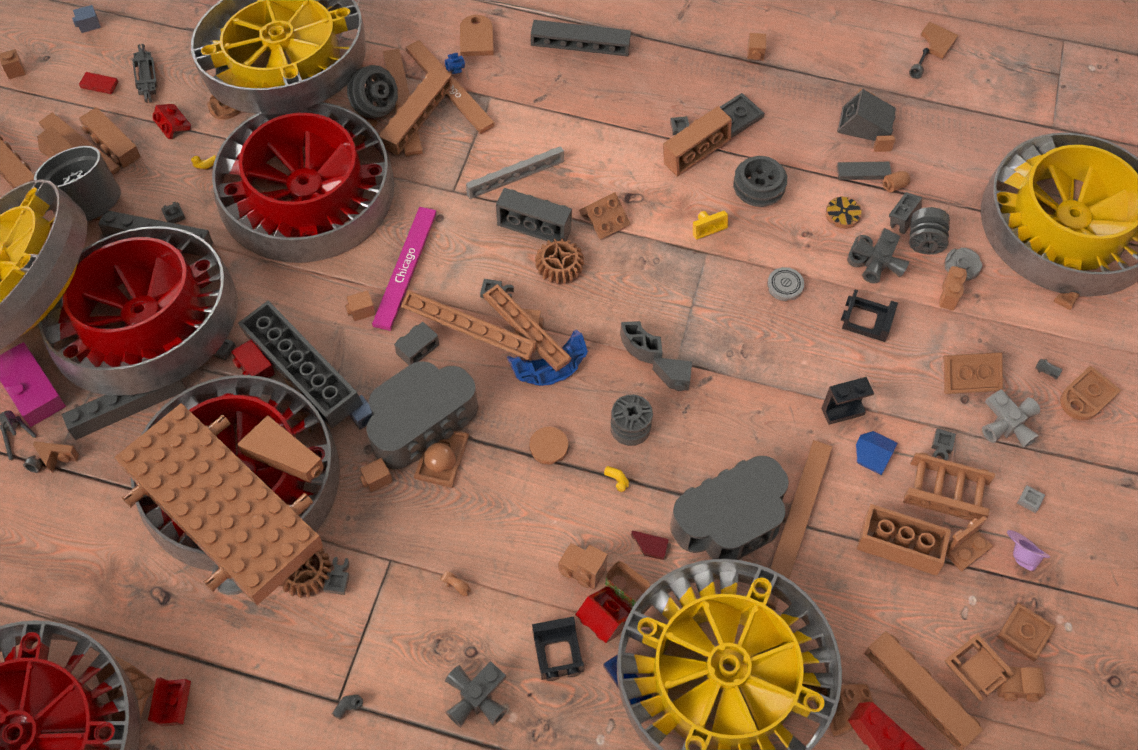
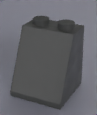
M862 89L842 107L837 132L876 141L877 136H889L893 132L892 127L896 118V108Z

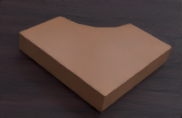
M928 22L921 33V36L929 43V53L941 59L945 57L958 38L957 34L932 22Z

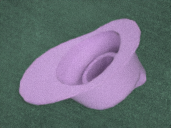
M1012 530L1007 531L1008 536L1015 542L1013 557L1020 566L1033 571L1044 558H1050L1049 554L1040 550L1023 535Z

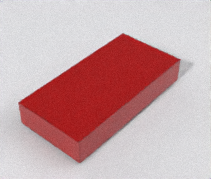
M85 72L79 86L83 89L112 94L118 84V79Z

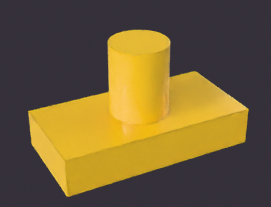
M724 210L709 216L706 211H702L698 214L699 220L692 222L693 236L697 240L728 228V214Z

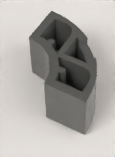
M640 321L621 322V340L631 355L650 364H653L654 357L662 358L661 336H653L647 333L642 328Z

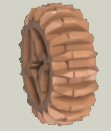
M563 238L560 241L554 239L553 242L548 240L547 245L542 244L541 249H538L535 265L539 275H542L544 280L549 279L550 283L556 281L557 285L559 281H562L565 285L566 280L572 282L573 278H578L579 274L582 273L584 255L581 253V248H577L576 243L571 244L570 240L564 242Z
M321 547L294 572L295 578L293 581L287 578L279 586H283V591H289L291 596L297 593L299 598H302L304 593L310 598V592L312 591L318 594L317 588H324L323 582L329 579L327 572H331L330 567H332V563L329 560V555ZM314 559L320 562L319 571H316L313 567Z

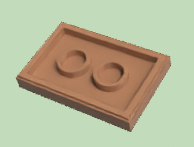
M1002 352L943 355L945 394L1003 390Z
M454 431L450 438L442 439L438 442L449 445L456 454V463L451 470H444L441 473L429 470L424 463L423 453L414 479L452 488L469 439V434Z

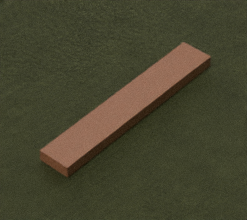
M53 112L39 121L40 126L45 130L52 126L73 147H95ZM99 150L113 175L120 170L119 165Z
M498 284L483 294V298L522 337L538 343L536 351L556 372L571 362V357Z

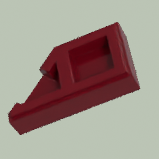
M632 530L631 536L640 547L644 556L664 560L669 539Z

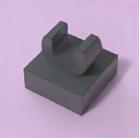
M173 202L169 206L164 205L161 208L167 222L177 223L186 219L178 202Z

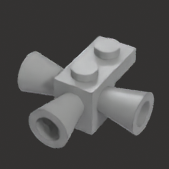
M1002 389L986 399L985 403L998 416L995 422L982 427V432L988 441L995 443L1002 435L1008 438L1015 433L1022 447L1027 448L1039 438L1038 434L1024 425L1029 417L1040 413V407L1034 399L1028 397L1018 407Z

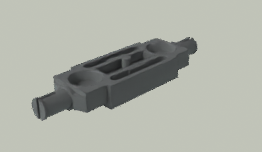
M138 44V52L133 53L134 58H132L136 89H138V94L144 95V101L148 103L149 99L150 103L152 102L151 94H156L157 88L154 60L151 57V52L145 51V45ZM149 66L153 67L154 79L151 78ZM136 67H139L140 80H137L136 77Z

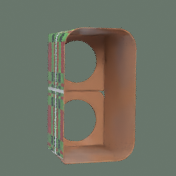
M622 561L616 562L606 574L605 585L633 607L636 601L628 596V592L633 588H637L643 594L650 587V583ZM615 576H623L625 578L626 586L623 589H619L612 583V579Z

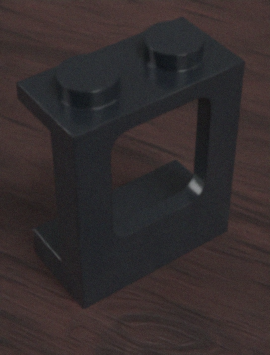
M854 290L853 295L848 296L845 306H848V310H844L841 321H844L842 329L885 342L891 329L898 302L890 301L889 306L856 297L858 290ZM853 307L877 314L873 329L849 322Z
M867 377L829 387L821 408L828 425L865 415L866 411L862 404V399L874 395Z
M574 616L532 624L541 680L555 681L560 676L576 677L581 672H584V663L582 662ZM568 642L573 664L548 668L545 646Z

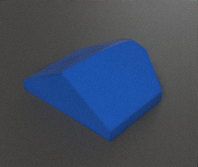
M875 431L862 434L856 443L857 463L882 475L898 443Z

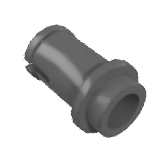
M1040 359L1035 367L1039 373L1043 372L1054 379H1057L1062 372V368L1047 362V359Z

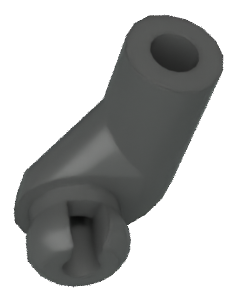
M359 695L344 696L332 712V715L341 720L347 710L360 708L363 705V698Z

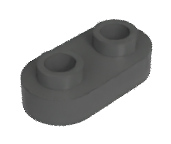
M859 235L873 245V241L869 236ZM859 236L856 237L847 257L848 263L853 267L863 266L867 259L866 256L851 252Z

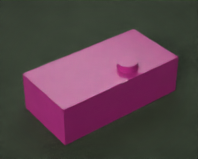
M24 342L0 355V382L30 427L66 407Z

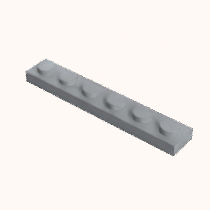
M561 146L553 148L512 166L489 173L484 177L471 180L466 183L467 195L469 199H472L563 163L564 150Z

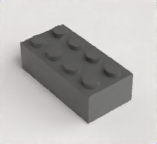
M507 188L503 189L496 203L497 226L545 241L553 242L554 239L560 241L562 238L564 242L567 241L572 228L571 208Z

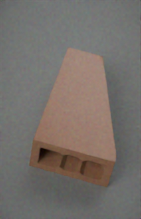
M269 416L265 417L237 444L244 456L307 482L317 478L324 468L321 458Z

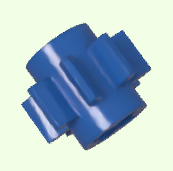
M458 53L449 54L448 59H445L447 71H452V74L461 73L462 68H465L464 58L458 56Z

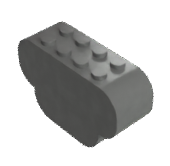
M425 361L412 363L373 390L369 398L372 417L368 421L366 430L373 454L377 460L382 458L389 469L404 468L412 462L418 461L429 446L438 443L442 439L450 438L454 431L467 426L469 421L476 416L478 400L475 382L464 369L457 366H446L438 369L432 363Z
M756 456L748 461H740L730 470H723L713 479L708 478L696 488L691 487L687 489L674 504L670 523L673 537L684 550L693 553L706 550L712 559L739 560L770 543L778 535L780 525L785 517V506L782 501L789 484L786 472L775 459L768 456Z

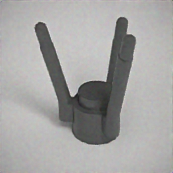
M8 410L0 414V430L2 431L8 458L13 460L7 431H11L12 435H16L15 429L19 424L33 438H36V434L21 420L20 416L15 417L12 411Z

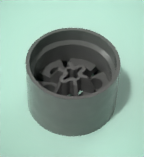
M78 146L64 150L45 161L34 175V180H48L63 190L84 211L87 221L93 220L110 210L121 195V189L101 153L92 146ZM57 208L52 209L54 215L56 214Z

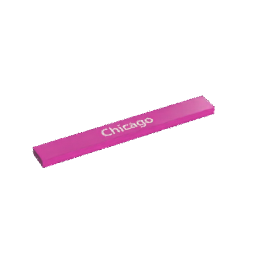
M424 207L418 208L373 320V327L391 331L437 215L436 210Z

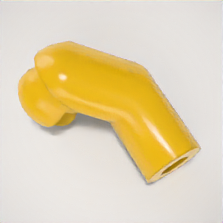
M213 155L206 160H201L199 156H194L191 158L193 167L206 170L214 166L216 156Z
M610 466L605 468L604 475L616 479L618 482L616 484L617 490L624 492L629 487V481L623 471Z

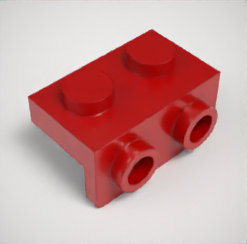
M175 104L156 105L152 116L153 121L168 139L173 138L174 131L190 130L191 124Z
M162 677L156 678L148 721L160 726L183 725L191 681L188 679L166 680Z

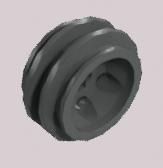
M369 65L357 69L351 76L347 84V95L351 106L358 114L365 118H377L389 114L395 108L398 99V88L395 79L389 71L381 66Z
M768 156L750 157L741 162L735 170L733 182L735 193L743 202L751 206L765 207L773 205L781 200L785 193L787 174L784 167L775 159Z

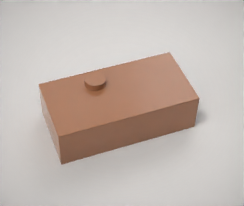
M717 106L700 119L694 120L691 125L663 143L664 164L678 177L731 140L732 119Z
M870 504L864 517L856 549L937 576L944 565L951 530Z

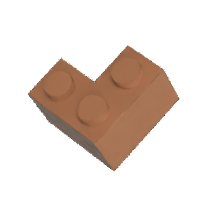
M570 543L558 562V570L566 578L572 577L576 579L581 586L595 589L606 571L608 554L590 544L584 550Z

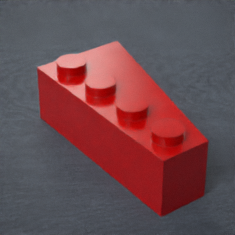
M873 702L859 703L847 720L864 745H867L870 750H925Z

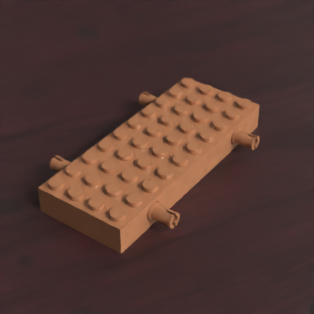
M180 403L114 457L120 467L137 485L121 498L131 508L145 495L149 496L218 565L219 569L203 581L207 587L214 592L226 579H231L258 605L323 546L320 536L299 516L313 504V501L309 496L307 497V494L303 493L292 505H287L217 438L219 433L231 425L228 419L224 418V415H221L211 425L205 426Z

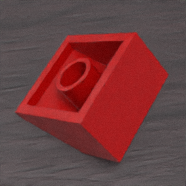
M606 586L589 595L575 615L583 625L589 627L596 634L597 638L607 643L622 632L632 608Z

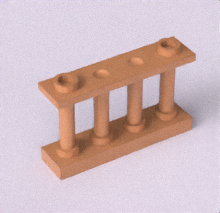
M926 453L914 454L910 463L911 465L918 466L914 488H908L904 495L903 503L970 521L974 518L979 520L983 516L988 518L990 509L984 508L982 501L985 484L990 485L995 477V473H991L986 469H976L931 457ZM925 469L937 471L934 493L922 490ZM945 474L957 477L953 499L942 495ZM965 479L977 482L974 504L962 501Z

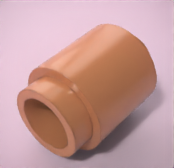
M898 171L886 175L883 180V187L888 192L900 190L910 184V176L906 171Z

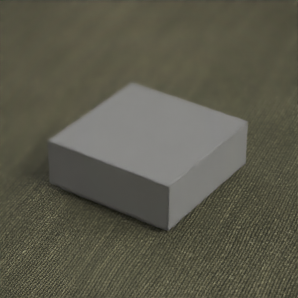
M1026 485L1017 504L1036 513L1045 494Z

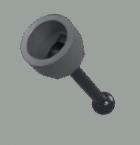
M928 48L923 49V55L919 63L911 67L909 74L912 78L919 79L922 77L924 68L921 65L926 54L929 53Z

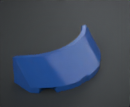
M574 330L567 343L562 347L571 357V362L557 372L544 358L529 361L521 360L519 356L515 358L508 356L507 360L518 380L544 386L555 384L571 376L578 369L583 358L586 357L588 350L582 333Z

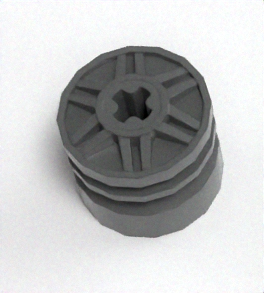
M934 207L921 208L912 214L910 224V247L918 253L927 255L937 254L947 249L949 244L948 231L950 228V217L947 212Z
M630 394L620 397L614 403L611 410L610 428L615 440L627 446H636L643 443L649 437L653 418V411L649 401L642 396Z

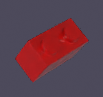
M251 339L231 351L234 356L232 361L237 369L241 368L244 371L243 375L265 378L275 375L271 363Z

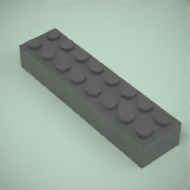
M269 300L238 322L245 336L249 340L251 339L285 379L312 403L331 428L335 427L363 404L357 391Z

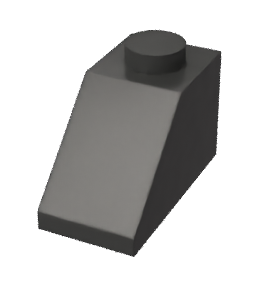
M654 357L652 370L670 389L689 391L692 361Z

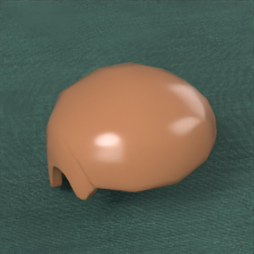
M434 443L425 451L424 463L429 470L441 473L444 470H451L456 463V454L449 445Z

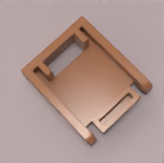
M978 634L944 660L945 664L980 702L984 700L980 694L981 691L988 697L1008 681L1003 675L1005 672L1010 677L1015 675ZM974 647L978 653L962 665L959 658Z

